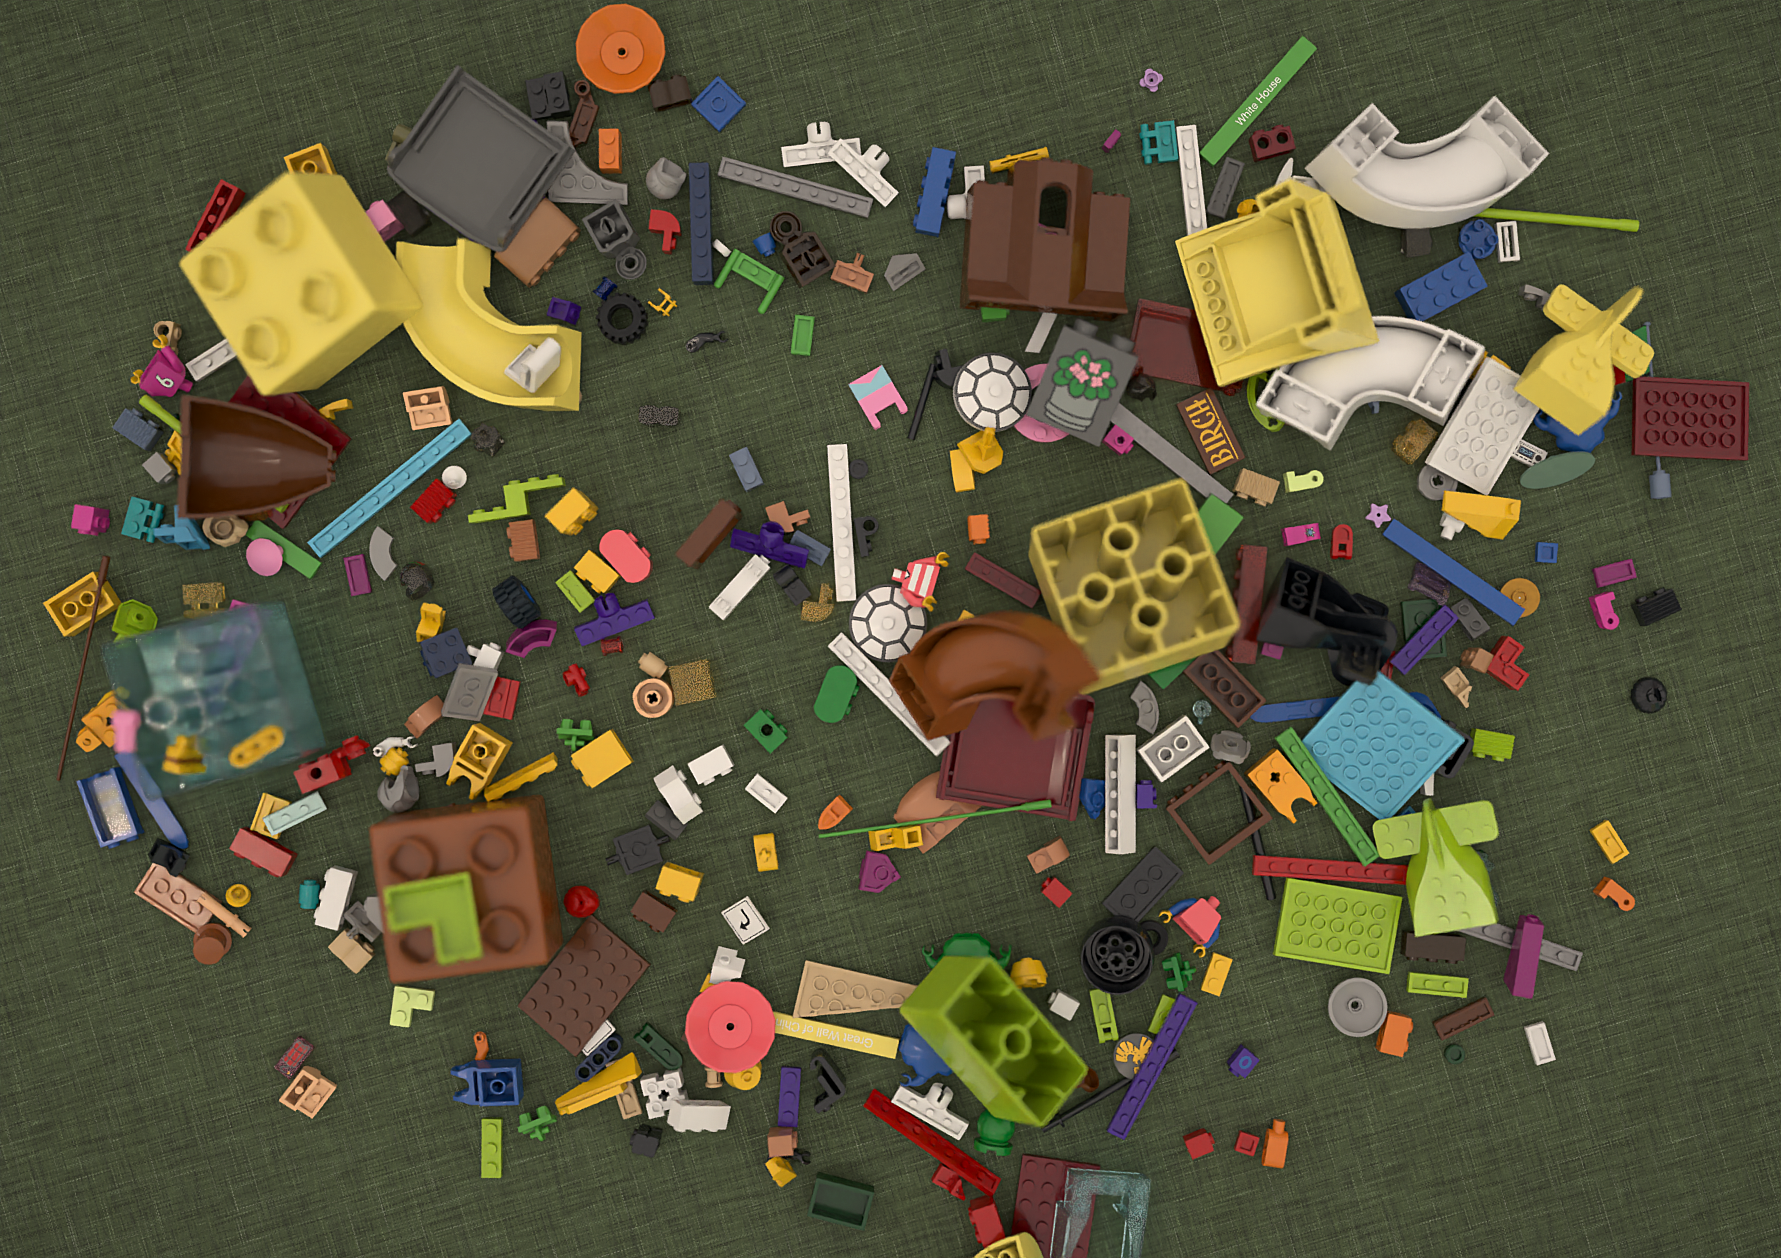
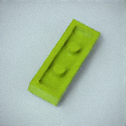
M1408 971L1406 991L1467 998L1469 978Z
M483 1117L481 1178H501L503 1117Z

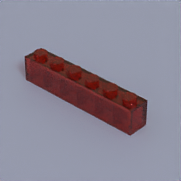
M1241 545L1240 549H1237L1236 560H1239V566L1235 569L1234 573L1237 585L1236 588H1233L1232 599H1235L1233 608L1239 621V627L1231 637L1230 646H1227L1226 657L1229 658V662L1256 663L1258 644L1256 639L1260 624L1267 547Z

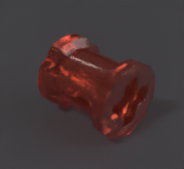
M621 636L611 640L601 639L603 656L614 652H624Z

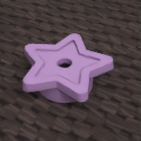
M1372 503L1370 505L1371 511L1365 517L1367 520L1374 522L1376 528H1379L1382 522L1391 520L1386 513L1388 508L1386 504L1378 507Z

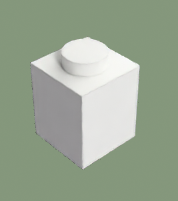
M1057 989L1056 993L1052 992L1047 1001L1050 1010L1069 1021L1080 1004L1077 999Z

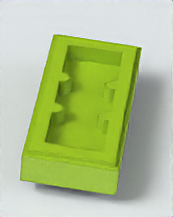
M572 570L555 582L580 613L594 603V597Z
M1164 994L1161 995L1148 1027L1149 1032L1158 1033L1175 1001L1174 998Z

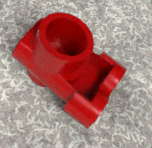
M576 663L569 666L567 671L562 672L566 685L568 687L574 685L578 697L588 693L590 687L584 679L586 678V673L582 667L579 668Z

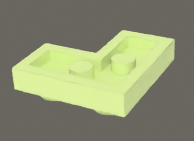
M396 985L394 988L390 1025L410 1027L413 1008L431 1011L434 1004L435 990Z

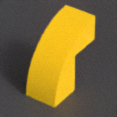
M919 825L868 831L870 847L874 851L894 847L908 849L923 845Z

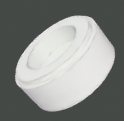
M718 239L713 242L712 246L725 257H728L731 251Z

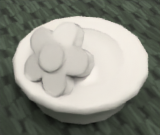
M450 466L444 470L442 480L447 487L458 489L465 484L467 475L461 467Z

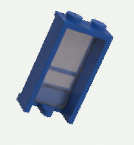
M121 766L95 774L90 778L76 781L100 848L108 846L111 849L120 846V841L126 839L127 842L139 839L138 835L144 833L121 772Z

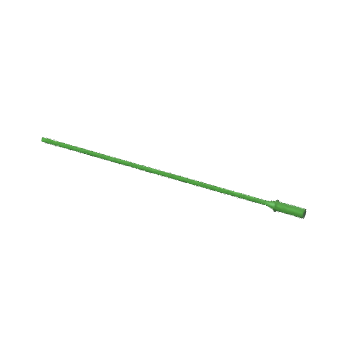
M1051 799L1026 802L1015 807L819 834V838L1015 810H1026L1028 812L1029 810L1050 808L1052 804Z

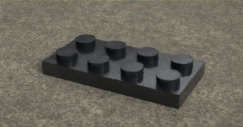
M1153 846L1101 903L1115 916H1123L1138 923L1184 872L1156 846Z

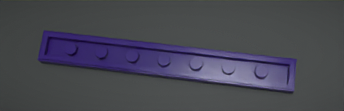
M1181 993L1178 994L1106 1129L1107 1132L1125 1140L1191 1017L1197 1001Z

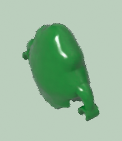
M966 932L955 933L951 939L947 940L943 947V953L938 959L932 957L935 950L933 944L931 946L932 951L930 952L926 951L924 944L922 953L925 956L927 965L931 969L944 956L949 955L991 958L1003 970L1010 961L1012 946L1009 944V951H1004L1001 944L999 952L1003 957L998 959L990 950L991 945L989 941L982 938L979 933Z

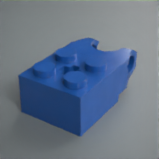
M521 1059L472 1060L463 1065L453 1066L451 1069V1075L464 1078L469 1084V1088L455 1092L453 1096L455 1101L480 1106L519 1105L524 1096Z

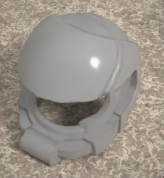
M403 765L395 781L390 777H385L381 782L377 797L387 810L396 813L404 812L410 809L415 801L419 799L418 779L415 777L412 767Z

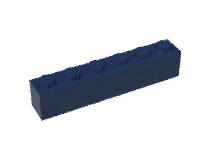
M709 162L689 163L692 282L694 285H714L711 168Z

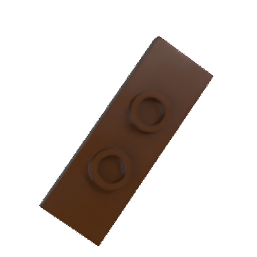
M1484 996L1433 1021L1432 1024L1440 1040L1443 1041L1495 1014L1487 998Z

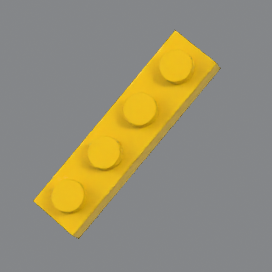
M553 752L484 788L486 800L488 802L493 799L498 800L504 793L520 788L521 784L536 780L544 772L549 773L558 766V758Z

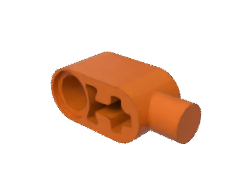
M1274 1119L1272 1129L1267 1128L1262 1152L1263 1166L1281 1169L1284 1167L1288 1145V1132L1284 1131V1120Z

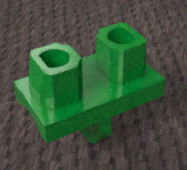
M1180 952L1174 953L1171 957L1162 961L1164 971L1174 970L1175 976L1167 977L1166 979L1168 989H1178V992L1185 991V988L1188 987L1187 981L1193 980L1191 973L1197 971L1196 967H1190L1188 960L1182 963Z

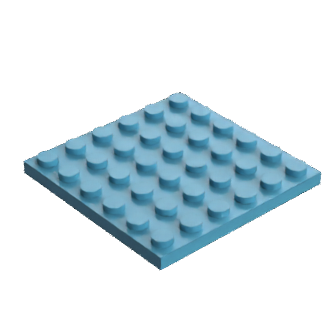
M1378 670L1377 679L1372 685H1365L1354 681L1301 741L1328 780L1375 817L1385 819L1392 817L1465 739Z

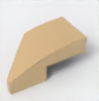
M1454 666L1440 679L1461 705L1467 708L1469 706L1468 695L1472 686L1468 685L1469 681L1461 670Z

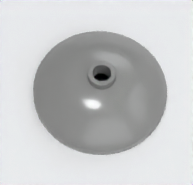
M1360 977L1349 978L1340 982L1332 990L1328 999V1014L1334 1026L1342 1033L1353 1037H1363L1372 1034L1383 1024L1387 1015V1000L1381 988L1374 982ZM1356 1001L1357 1006L1355 1008H1352V1002Z

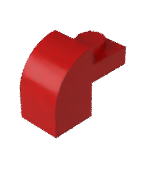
M651 209L649 230L651 233L664 234L662 251L664 254L672 255L673 249H676L677 238L674 235L682 236L681 226L671 213Z

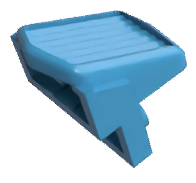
M177 505L174 506L175 527L165 524L161 525L160 528H154V536L165 544L176 543L185 550L210 549L207 539L194 518H177Z

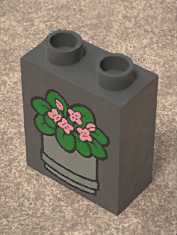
M1077 318L1074 326L1066 324L1063 327L1026 415L1099 447L1139 354L1132 352L1136 342L1115 333L1109 342L1096 336L1099 326Z

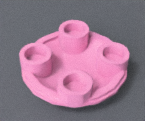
M257 538L249 544L246 558L253 571L259 575L271 576L276 574L282 566L283 548L280 545H276L271 540Z

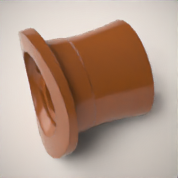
M209 923L201 926L193 938L194 957L200 963L206 965L215 964L221 960L232 944V936L229 929L219 923Z

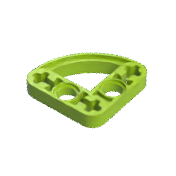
M1280 368L1269 370L1272 373L1271 376L1265 372L1250 376L1247 385V398L1253 415L1271 432L1279 431L1285 422L1270 416L1265 417L1260 413L1256 406L1258 402L1257 387L1259 379L1269 383L1275 371H1279ZM1271 419H1276L1278 424L1271 426V423L1269 421Z

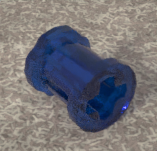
M603 276L601 284L597 289H593L592 292L606 301L607 296H609L613 289H617L618 286Z

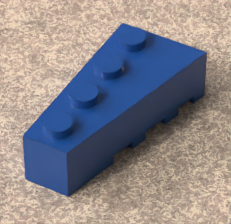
M933 147L931 157H927L925 169H928L927 177L923 176L921 184L924 192L923 196L919 195L917 203L920 211L919 215L915 214L913 226L916 227V233L939 237L956 152Z

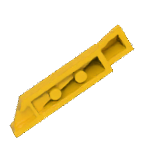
M633 1052L629 1053L594 1075L587 1082H583L556 1099L555 1104L560 1115L565 1113L572 1114L624 1092L628 1087L626 1082L637 1078L642 1073Z

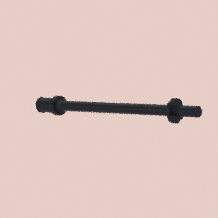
M1175 1047L1165 1065L1180 1058ZM1124 1077L1060 1115L1055 1111L1056 1117L1046 1122L1045 1125L1040 1126L1043 1133L1059 1124L1064 1128V1121L1132 1082V1079Z

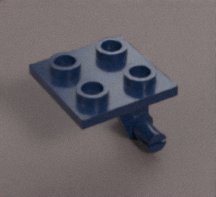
M458 628L420 642L423 650L419 652L424 660L423 665L427 667L430 677L434 676L436 679L456 671L459 663L472 664Z

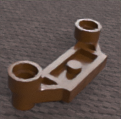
M579 80L574 85V90L580 98L569 128L574 148L582 143L587 144L599 111V106L594 103L591 87L585 80Z

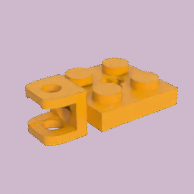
M114 693L82 717V721L86 726L79 731L76 743L85 752L94 750L102 741L109 748L115 744L116 728L112 724H108L106 718L112 719L115 710H131Z

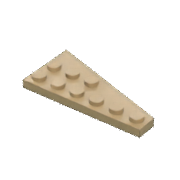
M806 960L793 1018L900 1008L918 985Z

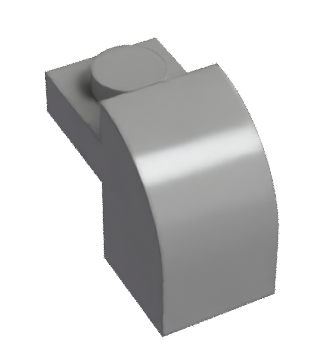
M456 742L432 746L434 761L415 764L416 772L422 771L423 775L435 773L434 769H436L437 777L449 773L457 753Z

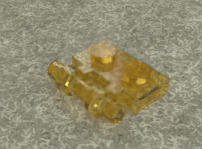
M224 582L182 585L183 604H191L192 607L191 610H184V618L200 619V617L208 616L210 618H217L218 616L225 615V609L218 608L217 602H225ZM209 603V608L200 609V604Z

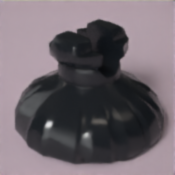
M1644 677L1634 683L1630 698L1635 708L1639 709L1640 712L1652 714L1660 711L1665 706L1667 689L1659 679Z

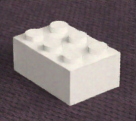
M1182 715L1136 750L1156 778L1163 782L1207 750L1209 746L1188 717Z

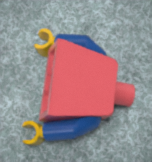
M1211 896L1207 901L1203 898L1181 900L1171 906L1169 911L1162 910L1159 916L1162 914L1169 916L1163 923H1168L1171 916H1174L1173 920L1197 943L1193 946V953L1197 949H1202L1199 957H1203L1205 949L1209 948L1219 937L1221 915L1215 909L1219 906L1220 902L1214 896Z

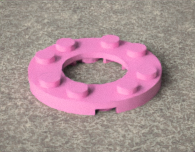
M1047 364L1034 365L1025 369L1031 383V390L1039 385ZM1026 414L1014 425V428L1022 435L1036 442H1055L1069 435Z

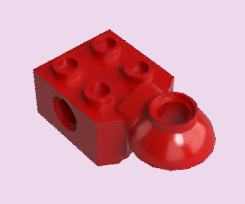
M357 735L342 741L343 746L334 749L332 753L316 758L318 762L314 760L299 765V770L293 773L302 794L315 791L352 775L346 757L348 760L364 755L366 754L365 749L371 745L359 739Z

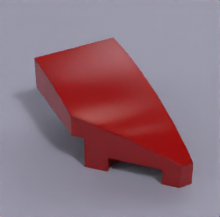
M940 1163L931 1181L964 1201L966 1198L959 1174Z

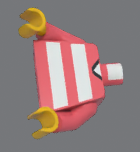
M941 552L937 556L909 562L906 572L894 569L891 580L902 583L900 593L903 594L905 600L912 607H926L928 611L934 610L930 604H937L936 600L932 597V593L940 570L938 565L941 564L943 567H947L949 564L947 561H943L944 558H949L945 552Z

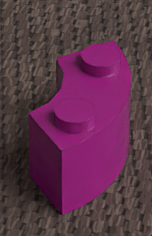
M547 619L534 620L522 629L517 628L509 637L505 652L525 658L527 653L535 647H550L557 630V621Z

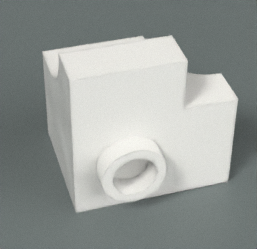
M718 947L709 983L718 984L730 981L733 978H741L745 959L736 957L737 950Z

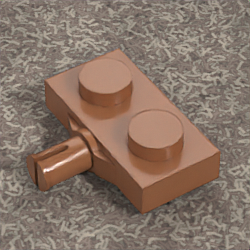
M857 253L853 264L837 260L830 279L867 293L874 274L860 267L865 256L862 254L860 256Z

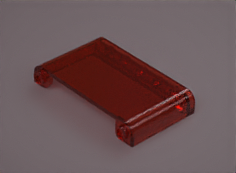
M1138 299L1130 340L1136 342L1132 352L1139 354V357L1131 373L1132 376L1146 375L1222 391L1227 396H1235V394L1240 393L1243 379L1223 387L1218 386L1196 310Z

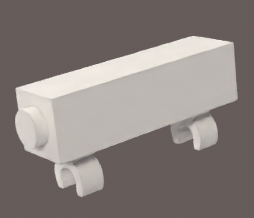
M755 554L712 602L709 608L722 620H725L771 569L768 565L770 561L762 554L760 557Z

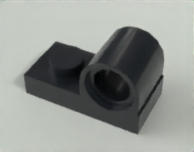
M872 516L854 518L861 558L868 557V552H871L872 548L870 540H866V536L874 535L877 532L878 522ZM866 521L874 522L875 528L872 531L864 529Z

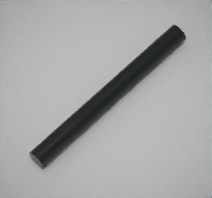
M930 363L907 437L910 440L915 441L934 379L932 373L937 370L935 364Z

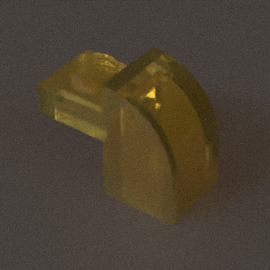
M821 583L819 602L803 600L801 620L819 622L832 614L835 604H827L828 600H832L833 589L829 588L830 584Z

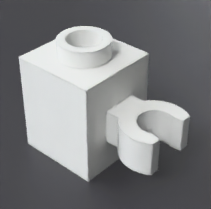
M493 642L483 644L481 650L472 645L467 647L468 654L477 657L474 666L497 669L505 653L500 650L501 646Z

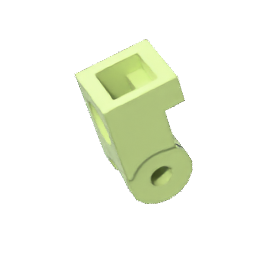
M1317 470L1300 476H1295L1294 471L1283 474L1286 493L1318 487L1323 483L1324 478L1322 473Z

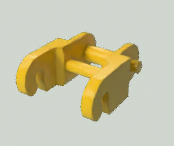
M659 288L658 291L665 296L664 301L660 306H655L650 301L647 303L659 313L662 311L663 316L667 315L669 317L668 312L673 306L677 307L676 301L672 302L671 297ZM667 301L670 302V305L666 308V310H663L662 306Z

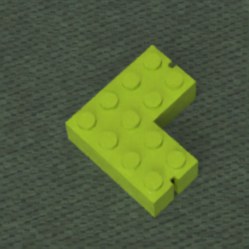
M468 873L384 889L386 905L389 909L387 911L389 925L392 933L433 926L438 960L441 966L459 963V958H462L464 961L483 958L471 880Z

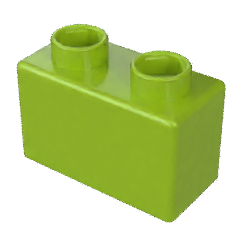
M944 956L900 1006V1013L996 1118L1043 1126L1087 1073V1066L991 958Z

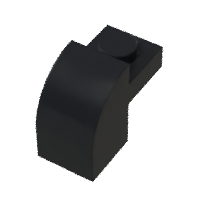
M946 348L935 352L934 364L939 370L932 373L936 383L941 387L953 389L955 378L964 365L951 368Z
M159 838L156 839L148 853L151 862L166 867L169 875L177 877L185 869L186 862L190 857L183 849Z

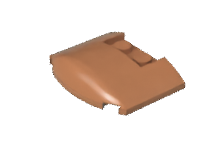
M937 771L921 779L905 794L893 818L897 823L973 813L982 805L936 798L940 774ZM968 817L917 824L921 828L923 845L917 847L924 854Z

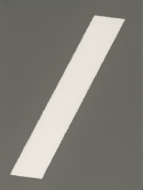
M1042 314L1025 352H1040L1057 314Z

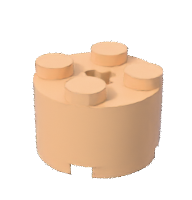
M651 678L637 685L633 693V702L636 710L641 715L648 718H656L670 711L674 704L675 694L668 682L663 679ZM656 693L658 701L652 703V698L649 696Z

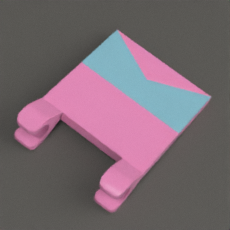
M882 365L848 384L874 430L881 427L875 414L895 403L901 414H905L908 411L906 404Z

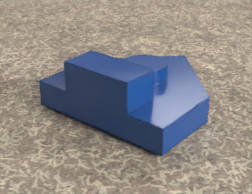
M1082 778L1079 798L1092 819H1096L1105 806V780Z

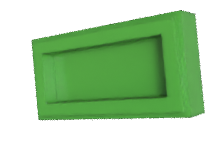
M795 315L791 354L810 356L815 317Z

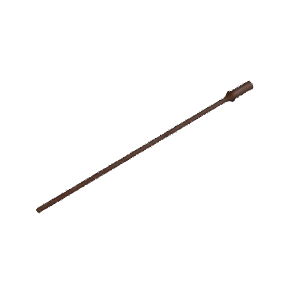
M107 555L102 556L98 578H96L98 589L56 780L60 781L101 590L107 581L106 577L111 559Z

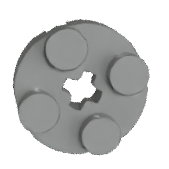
M1429 464L1422 467L1417 476L1418 491L1425 498L1433 501L1443 500L1444 491L1455 492L1458 480ZM1439 476L1442 484L1435 486L1432 480Z
M1224 730L1218 735L1215 733L1210 743L1213 756L1216 759H1224L1236 764H1242L1249 755L1251 749L1250 742L1247 740L1246 743L1243 740V735L1234 731Z

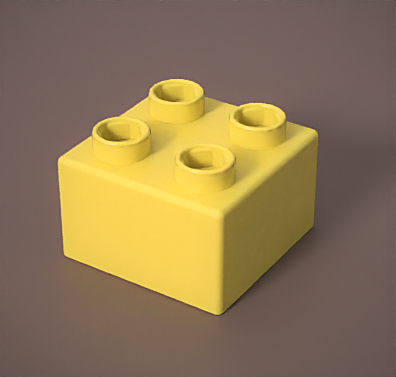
M300 172L285 173L180 261L182 270L262 395L283 394L320 388L418 312L423 306L413 286L341 175Z
M1181 479L1037 526L1032 531L1028 556L1052 622L1073 638L1102 677L1098 684L1092 685L1080 692L1082 695L1221 649L1226 646L1239 627L1238 618L1187 485Z

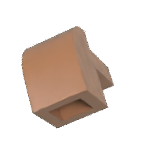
M784 501L765 507L769 520L779 523L785 533L795 532L792 524L796 523L797 526L808 523L807 519L811 518L808 510L789 516Z
M436 695L408 717V721L404 725L416 739L421 737L430 726L443 717L441 714L443 701Z
M1061 836L1043 844L1044 847L1027 855L1036 874L1052 865L1060 863L1070 856Z

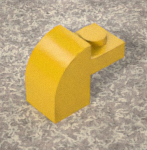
M423 602L421 621L416 631L417 642L441 634L446 614L442 607Z

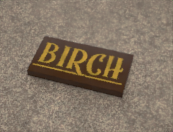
M1212 387L1176 404L1209 475L1245 458Z

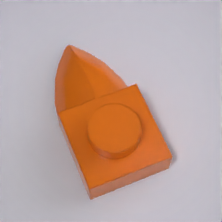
M841 795L837 796L822 812L818 828L829 829L834 827L853 808Z

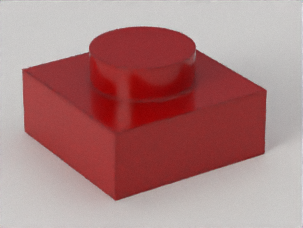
M1240 1130L1234 1150L1254 1157L1260 1139L1259 1136Z

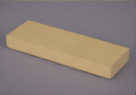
M621 1058L609 1061L606 1064V1068L612 1065L613 1063L617 1062ZM633 1080L627 1081L628 1087L625 1091L616 1095L623 1119L643 1113Z

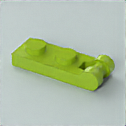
M1097 988L1090 989L1089 994L1099 1044L1105 1043L1106 1040H1119L1110 994L1102 992ZM1110 1027L1111 1032H1103V1028Z

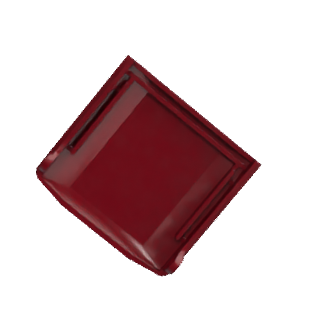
M1079 693L1064 707L1076 724L1073 730L1037 741L1032 739L1014 713L1013 709L1017 702L1003 698L984 699L979 704L966 730L946 735V738L951 743L943 750L936 798L1000 809L1020 806L1026 802L1051 799L1052 807L1029 810L1028 812L1026 810L1015 811L1076 821L1081 781L1084 774L1094 716L1095 701L1091 696Z

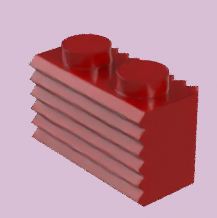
M436 478L410 508L427 523H437L443 516L441 512L445 508L449 509L456 502L454 498L457 494L440 479Z

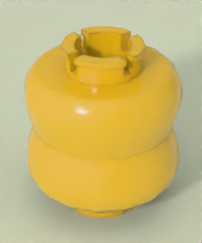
M400 747L398 749L390 748L386 755L380 759V764L382 765L380 769L384 773L386 771L388 776L391 774L399 775L401 767L409 764L408 754L402 751L403 749Z

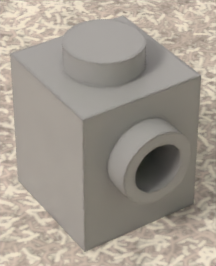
M156 452L142 464L157 483L168 484L175 479V474L178 473V469L167 460L164 453Z

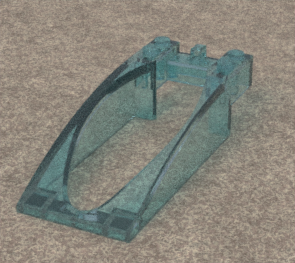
M1068 1168L1064 1201L1057 1200L1050 1258H1071L1077 1240L1090 1215L1092 1194L1122 1196L1121 1205L1113 1204V1208L1126 1220L1121 1258H1141L1151 1180L1144 1173Z

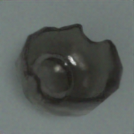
M1138 375L1127 382V395L1133 399H1139L1142 402L1145 398L1149 397L1152 401L1157 396L1156 383L1148 375Z

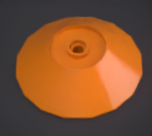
M628 4L607 5L593 12L581 26L575 43L577 62L584 76L599 89L615 94L631 93L648 85L659 73L665 57L664 35L656 20L643 9ZM621 50L626 51L624 55H619Z

